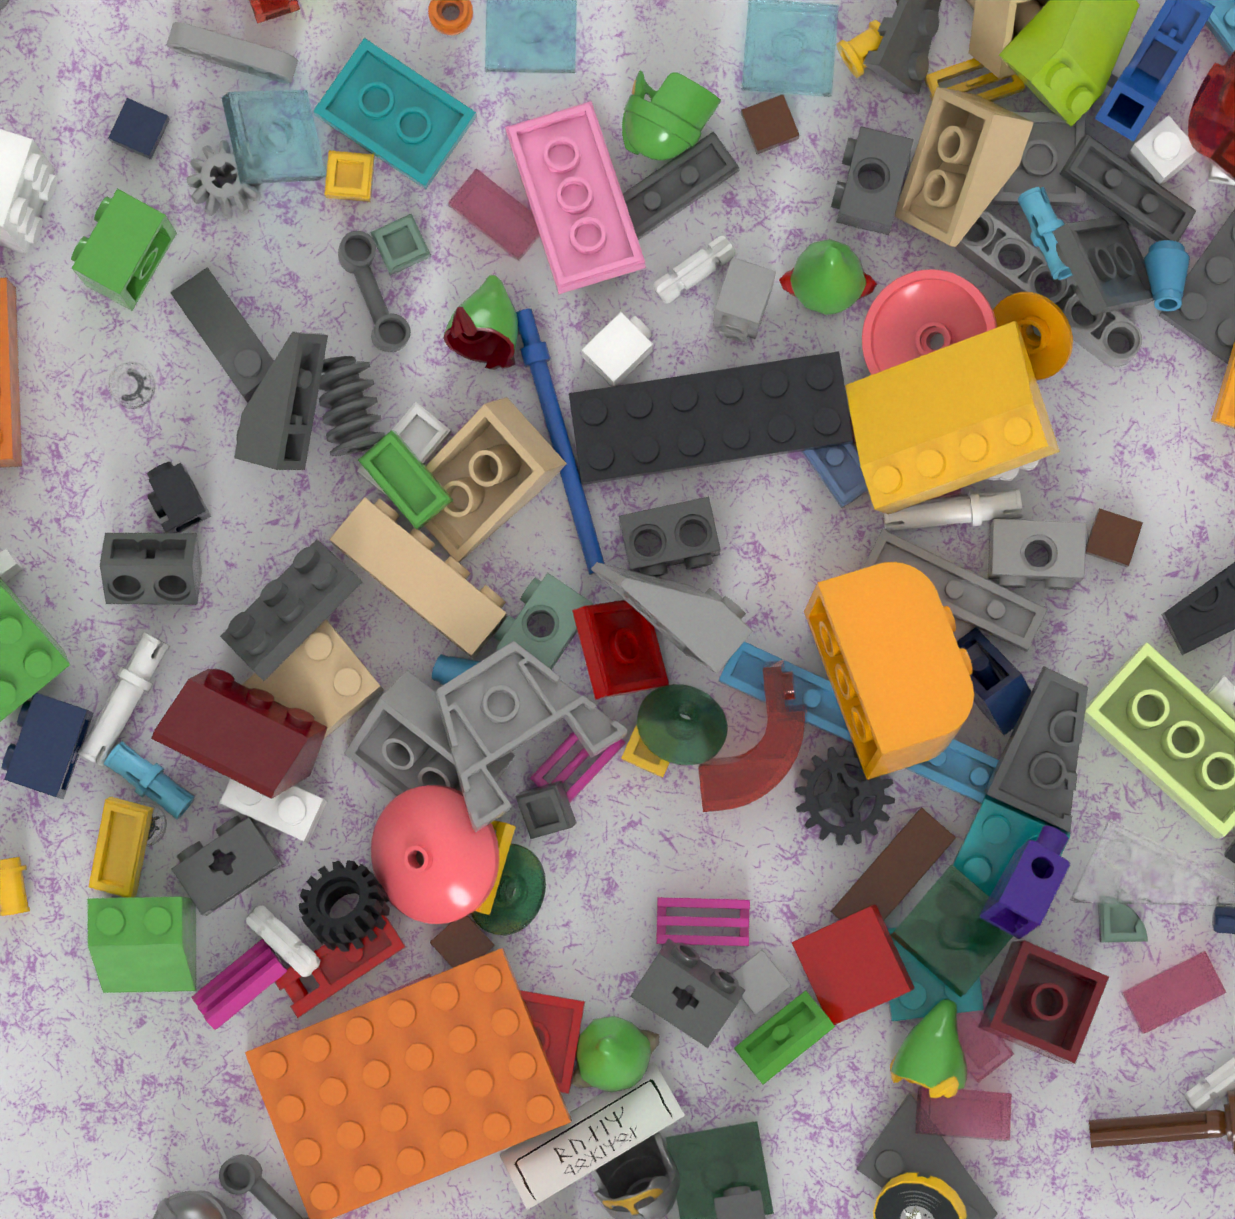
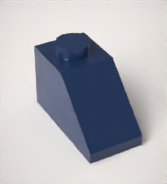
M975 627L960 638L957 644L959 649L964 648L967 651L971 660L972 674L970 677L974 689L975 704L1003 735H1006L1014 729L1031 690L1016 667Z

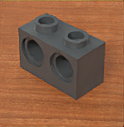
M709 496L619 516V524L630 571L659 577L668 574L667 566L685 563L686 570L697 569L712 565V557L720 555L721 549ZM688 524H697L704 529L706 539L699 546H687L680 539L679 533L681 529ZM646 533L657 536L662 545L659 552L653 556H643L638 553L635 548V541L639 536Z
M105 533L100 559V571L106 604L197 605L202 576L197 533Z

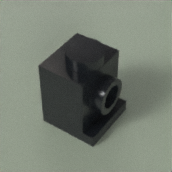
M166 462L147 473L148 480L154 490L147 494V497L159 519L165 516L169 519L161 524L165 533H181L211 517L193 480L182 463L173 466L172 462Z

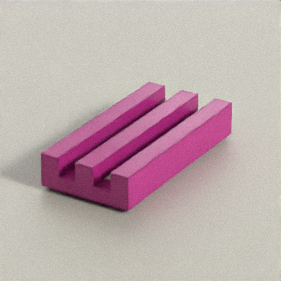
M574 732L566 738L530 777L538 787L549 784L543 778L579 740ZM623 739L609 746L566 792L569 803L626 744ZM583 748L551 783L562 781L563 784L588 758L589 754L586 749Z
M658 897L656 944H665L669 938L675 943H684L686 945L749 946L750 900ZM666 907L740 909V918L666 916ZM666 926L740 927L739 937L666 935Z
M261 939L191 998L198 1005L197 1007L204 1015L203 1017L206 1022L216 1030L285 974L287 970L274 950L264 939Z

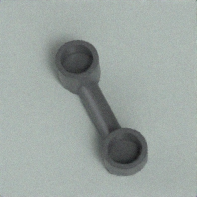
M363 231L349 232L343 237L339 245V262L342 268L354 274L375 324L371 333L372 343L384 352H397L407 344L411 333L410 326L402 316L393 313L389 314L370 268L376 254L374 239Z
M235 1155L221 1166L219 1181L227 1192L241 1195L250 1191L277 1219H309V1217L302 1218L262 1178L261 1164L255 1158L249 1155Z

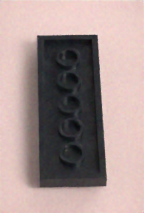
M839 351L568 393L581 483L583 485L853 444Z

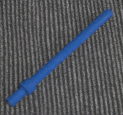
M532 308L523 309L516 312L518 329L524 346L520 349L524 366L530 367L552 447L567 463L560 471L561 479L589 575L596 574L591 568L597 562L605 564L547 364L551 360L546 342H541Z

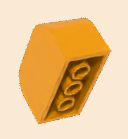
M899 562L880 563L817 582L806 605L804 614L866 779L869 780L923 763L940 755L949 746L970 714L974 701V689L970 677L972 674L970 657L964 648L959 649L953 634L956 631L954 616L947 605H942L933 583L920 570Z

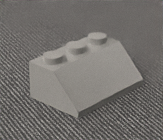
M406 670L379 698L344 754L397 796L409 789L425 785L448 786L462 792L435 691ZM512 752L487 767L496 782L515 757Z

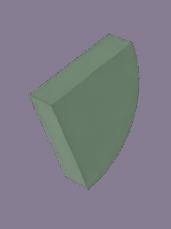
M1098 896L1100 943L1148 942L1144 923L1132 908L1118 899Z

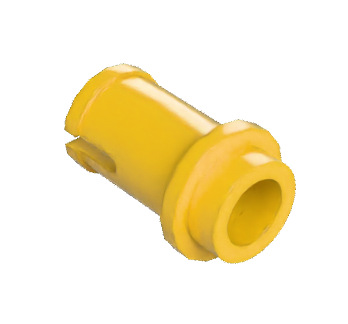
M20 857L0 860V916L30 911L23 877V870H27L26 865H21Z

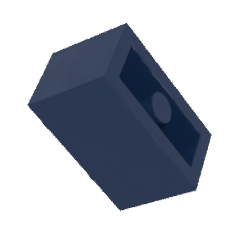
M35 693L32 701H25L20 710L17 726L22 727L17 744L11 743L6 750L2 762V769L7 771L4 780L64 799L79 757L77 752L84 743L94 713L87 709Z

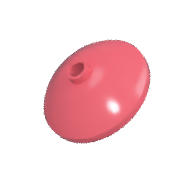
M928 269L905 274L887 285L875 298L867 312L862 331V349L866 365L871 375L936 351L932 349L930 343L932 337L936 334H942L944 338L943 346L940 348L942 349L997 328L996 318L991 305L982 292L971 282L954 273Z
M425 785L401 793L380 814L371 840V861L376 879L384 888L390 903L406 916L423 923L444 924L470 915L487 899L498 874L499 847L491 823L478 832L474 831L461 791L448 786ZM417 851H420L424 856L422 866L417 862Z

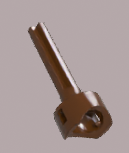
M1227 1091V1104H1224V1111L1206 1110L1088 1120L1091 1148L1220 1138L1226 1135L1227 1142H1232L1233 1154H1235V1091Z

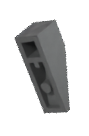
M207 267L170 293L248 403L274 360Z
M308 332L291 333L241 414L240 426L236 436L235 459L275 470H305L328 335Z

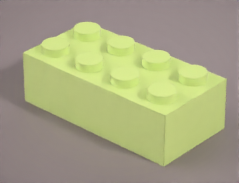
M1145 643L1135 651L1087 704L1084 720L1214 838L1225 837L1235 826V721L1150 644Z

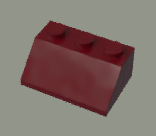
M207 669L189 678L155 728L151 739L270 799H273L311 775L328 728L314 721L312 714L299 708H288L274 701V696L267 691L257 688L250 689L234 681L233 675L224 670Z

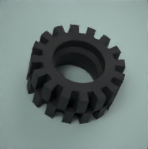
M347 860L346 867H344L340 861L332 862V871L329 872L323 866L318 869L322 877L316 880L311 876L306 881L311 890L302 889L300 897L304 903H299V911L303 915L301 917L303 922L321 944L324 943L331 950H335L337 946L341 952L349 951L350 943L356 949L364 947L362 942L364 937L367 936L371 942L378 937L373 929L375 927L384 929L386 922L382 916H389L390 908L386 904V902H389V898L373 873L363 864H360L358 867L355 861ZM356 893L359 895L356 907L349 914L340 918L330 917L333 905L340 898L348 894Z

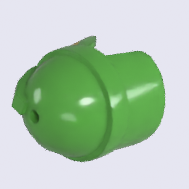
M640 70L633 83L632 95L629 96L624 107L622 137L625 149L637 156L640 153L649 159L659 161L678 156L688 147L695 146L702 134V129L718 108L721 99L703 86L677 72L670 73L659 90L655 91L645 81L644 74ZM645 94L650 97L651 102L644 100Z

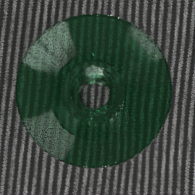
M672 684L659 687L644 698L637 713V729L644 744L656 756L673 764L697 765L704 763L720 752L727 738V719L720 705L710 695L692 686ZM680 714L686 715L691 719H685Z
M518 844L510 845L490 915L477 911L471 913L472 918L480 928L495 935H512L523 930L536 917L545 897L546 877L543 866L535 853Z

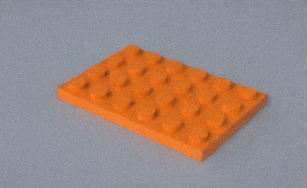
M504 948L245 1052L309 1219L335 1218L572 1122Z

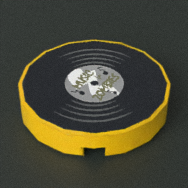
M904 1173L892 1178L881 1189L873 1209L874 1219H966L967 1217L965 1205L953 1188L939 1178L931 1175L929 1179L918 1177V1173Z

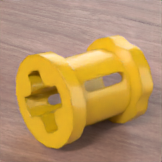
M876 19L869 22L867 30L848 42L841 40L836 44L843 62L857 78L864 74V68L867 67L863 63L868 52L877 51L883 39V36H880L878 32L881 23Z

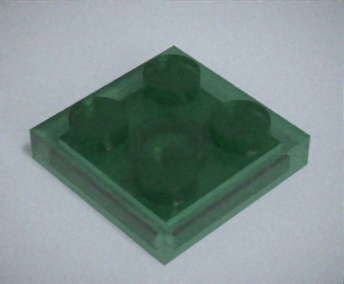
M952 864L890 935L960 998L966 994L1013 938L1012 935L979 917L989 896Z
M757 1120L666 1136L669 1155L674 1160L680 1176V1185L676 1195L680 1219H717L714 1198L723 1197V1191L740 1186L750 1187L751 1192L760 1190L765 1215L774 1214Z

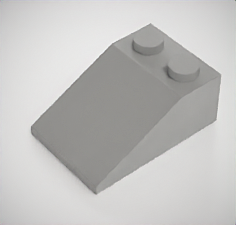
M598 562L591 568L593 572L686 656L715 673L720 671L753 632L741 620L746 613L726 596L722 598L711 588L704 593L691 585Z

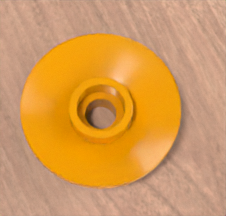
M1017 292L1005 297L995 306L993 312L997 327L1013 321L1018 323L1036 380L1046 379L1055 375L1067 364L1073 348L1072 330L1065 314L1053 301L1037 293ZM1032 326L1039 330L1041 336L1034 333Z

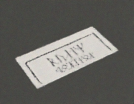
M655 1062L648 1065L642 1079L632 1088L610 1093L602 1092L569 1112L572 1119L571 1123L518 1143L499 1155L526 1209L529 1210L681 1119L685 1114Z

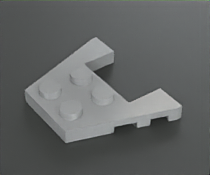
M515 641L444 684L435 692L468 815L475 832H478L509 812L512 808L511 803L488 771V766L562 719H565L591 758L625 737L628 733L621 723L617 720L613 721L596 708L597 705L586 696H581L560 680L561 677Z

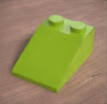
M1049 0L1004 48L999 56L1045 106L1072 127L1103 94L1140 4L1136 0Z

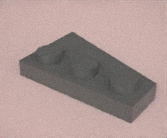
M896 0L897 7L892 18L884 17L878 29L880 36H883L878 50L869 51L863 64L902 93L919 95L922 80L926 77L929 69L928 55L932 38L937 33L939 27L938 13L941 0Z
M1043 666L984 791L989 796L1068 832L1071 830V809L1073 793L1076 790L1077 782L1076 768L1079 744L1082 742L1088 693L1086 685Z
M909 1093L856 1169L882 1188L892 1178L904 1173H918V1177L928 1179L930 1175L943 1180L957 1192L965 1205L966 1219H995L998 1213L914 1097Z

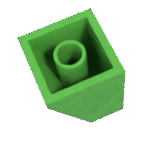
M87 898L88 949L103 993L196 991V906L191 898Z

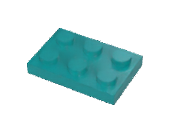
M366 38L361 41L313 110L316 117L374 154V156L425 190L477 117L474 110Z

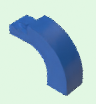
M1166 0L1130 63L1125 67L1094 119L1134 142L1215 6L1205 0Z

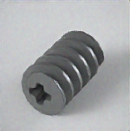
M353 356L333 357L324 359L322 373L324 374L321 375L319 390L328 392L319 398V404L321 407L331 409L322 416L323 423L328 426H336L326 433V438L330 443L340 444L330 451V456H343L362 452L372 448L375 443L385 436L382 432L370 430V426L381 421V415L367 414L366 411L367 408L378 402L377 397L363 396L362 392L374 385L372 379L359 377V373L370 368V362L357 361Z

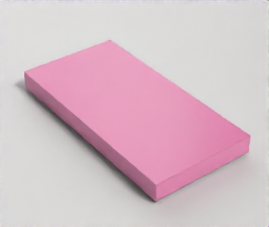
M592 101L505 127L558 294L646 268L645 260Z

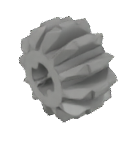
M226 140L220 142V153L214 154L208 145L204 146L202 150L207 160L203 162L193 158L190 162L192 168L198 172V174L187 177V184L190 187L198 188L191 196L195 204L206 202L204 210L210 216L215 214L221 206L223 217L231 219L233 215L232 206L236 205L243 214H247L249 208L245 199L249 198L253 201H260L262 197L261 193L252 186L265 183L264 174L255 172L260 165L258 157L250 156L246 158L247 148L243 144H239L231 154L230 146ZM231 172L235 179L234 184L225 183L221 188L217 177L219 175L227 177Z

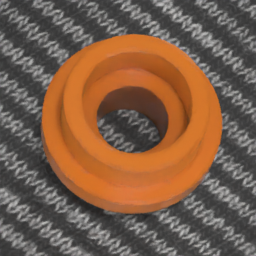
M431 0L428 8L429 20L432 26L442 34H460L472 22V3L470 0ZM448 7H455L460 13L456 19L447 20L443 17L444 10Z

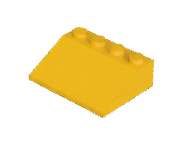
M1016 321L845 385L863 476L874 510L886 514H892L1060 452Z

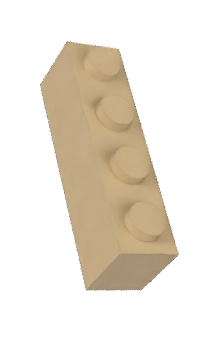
M364 497L329 539L331 543L474 659L508 617L507 613L501 609L506 601L486 585L480 591L466 580L471 573L451 556L444 562L431 552L435 543L421 531L413 528L408 533L396 523L400 515L384 501L378 499L373 504Z

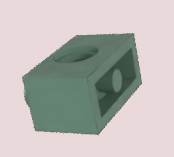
M547 572L542 581L536 577L531 581L520 598L526 605L516 619L510 615L505 619L494 638L500 642L496 647V651L515 641L552 670L578 632L572 610L594 604ZM537 614L549 615L555 622L553 631L548 636L542 638L532 635L528 630V624L533 616Z

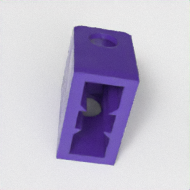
M1044 825L1036 841L1028 840L1018 848L1006 866L979 917L1019 940L1040 926L1071 864L1067 859L1060 856L1069 839L1067 835L1052 826Z

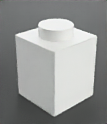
M1168 115L1134 143L1127 158L1138 170L1162 186L1189 164L1199 149Z
M620 312L582 349V358L611 387L618 386L653 352V343L649 340L653 334L639 318L633 316L629 320Z

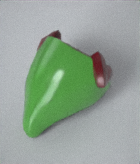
M488 276L481 287L457 307L445 328L443 337L449 349L466 359L487 363L485 368L492 370L500 367L506 369L516 365L514 352L518 337L516 310L503 282L497 276Z

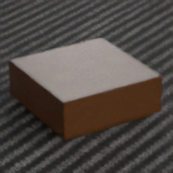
M784 94L741 110V116L756 154L799 139L800 135Z
M1099 508L1086 544L1085 554L1128 567L1143 522Z
M469 916L451 922L430 941V944L452 968L486 955L495 946Z

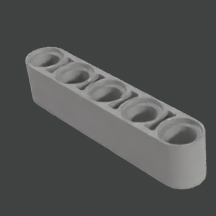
M984 210L975 222L984 229L985 239L980 242H971L964 236L955 247L960 254L1012 294L1017 292H1033L1038 294L1035 289V281L1040 278L1052 280L1057 286V295L1048 299L1053 301L1065 314L1072 330L1073 340L1104 364L1110 367H1120L1130 362L1138 353L1142 345L1140 329L1118 310L1093 315V323L1090 325L1077 324L1072 318L1071 309L1075 306L1083 305L1076 294L1077 283L1075 278L1070 276L1062 280H1058V278L1054 280L1043 253L988 211ZM1006 250L1017 253L1022 262L1021 267L1015 270L1004 268L999 262L998 254ZM1113 333L1124 335L1130 344L1129 351L1123 354L1112 351L1107 342L1108 335Z

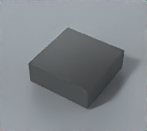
M562 781L522 791L515 796L530 839L572 828L577 823Z

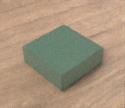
M412 213L370 232L390 276L431 257Z

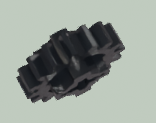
M848 745L843 756H838L836 750L830 747L827 749V761L824 762L821 758L814 755L811 761L815 770L813 772L803 769L800 771L799 775L807 781L806 786L796 787L794 793L805 797V802L795 809L797 813H809L810 818L804 824L806 829L812 828L816 824L821 828L818 836L819 840L823 841L832 833L835 834L836 846H842L845 836L851 835L853 842L857 845L862 843L861 831L866 830L873 837L878 834V830L874 825L876 819L882 822L889 821V815L882 811L883 805L894 804L895 798L884 795V789L894 783L892 779L881 780L879 776L862 782L848 775L845 765H849L863 771L859 758L854 757L853 746ZM828 770L830 783L826 791L813 796L818 778L823 772ZM838 775L847 790L854 789L857 795L850 801L851 808L849 810L851 817L849 816L848 809L844 807L842 802L834 803L832 795L839 790L838 783L840 782ZM875 796V803L871 813L861 822L859 808L864 799ZM830 810L841 816L844 827L829 823L819 812Z

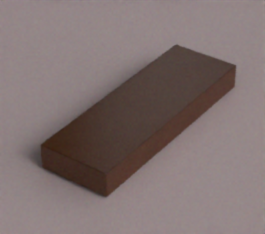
M921 807L830 912L841 920L876 904L883 920H885L956 837Z

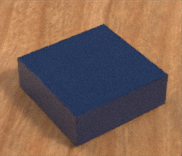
M127 98L108 139L112 143L152 159L170 118L168 115Z

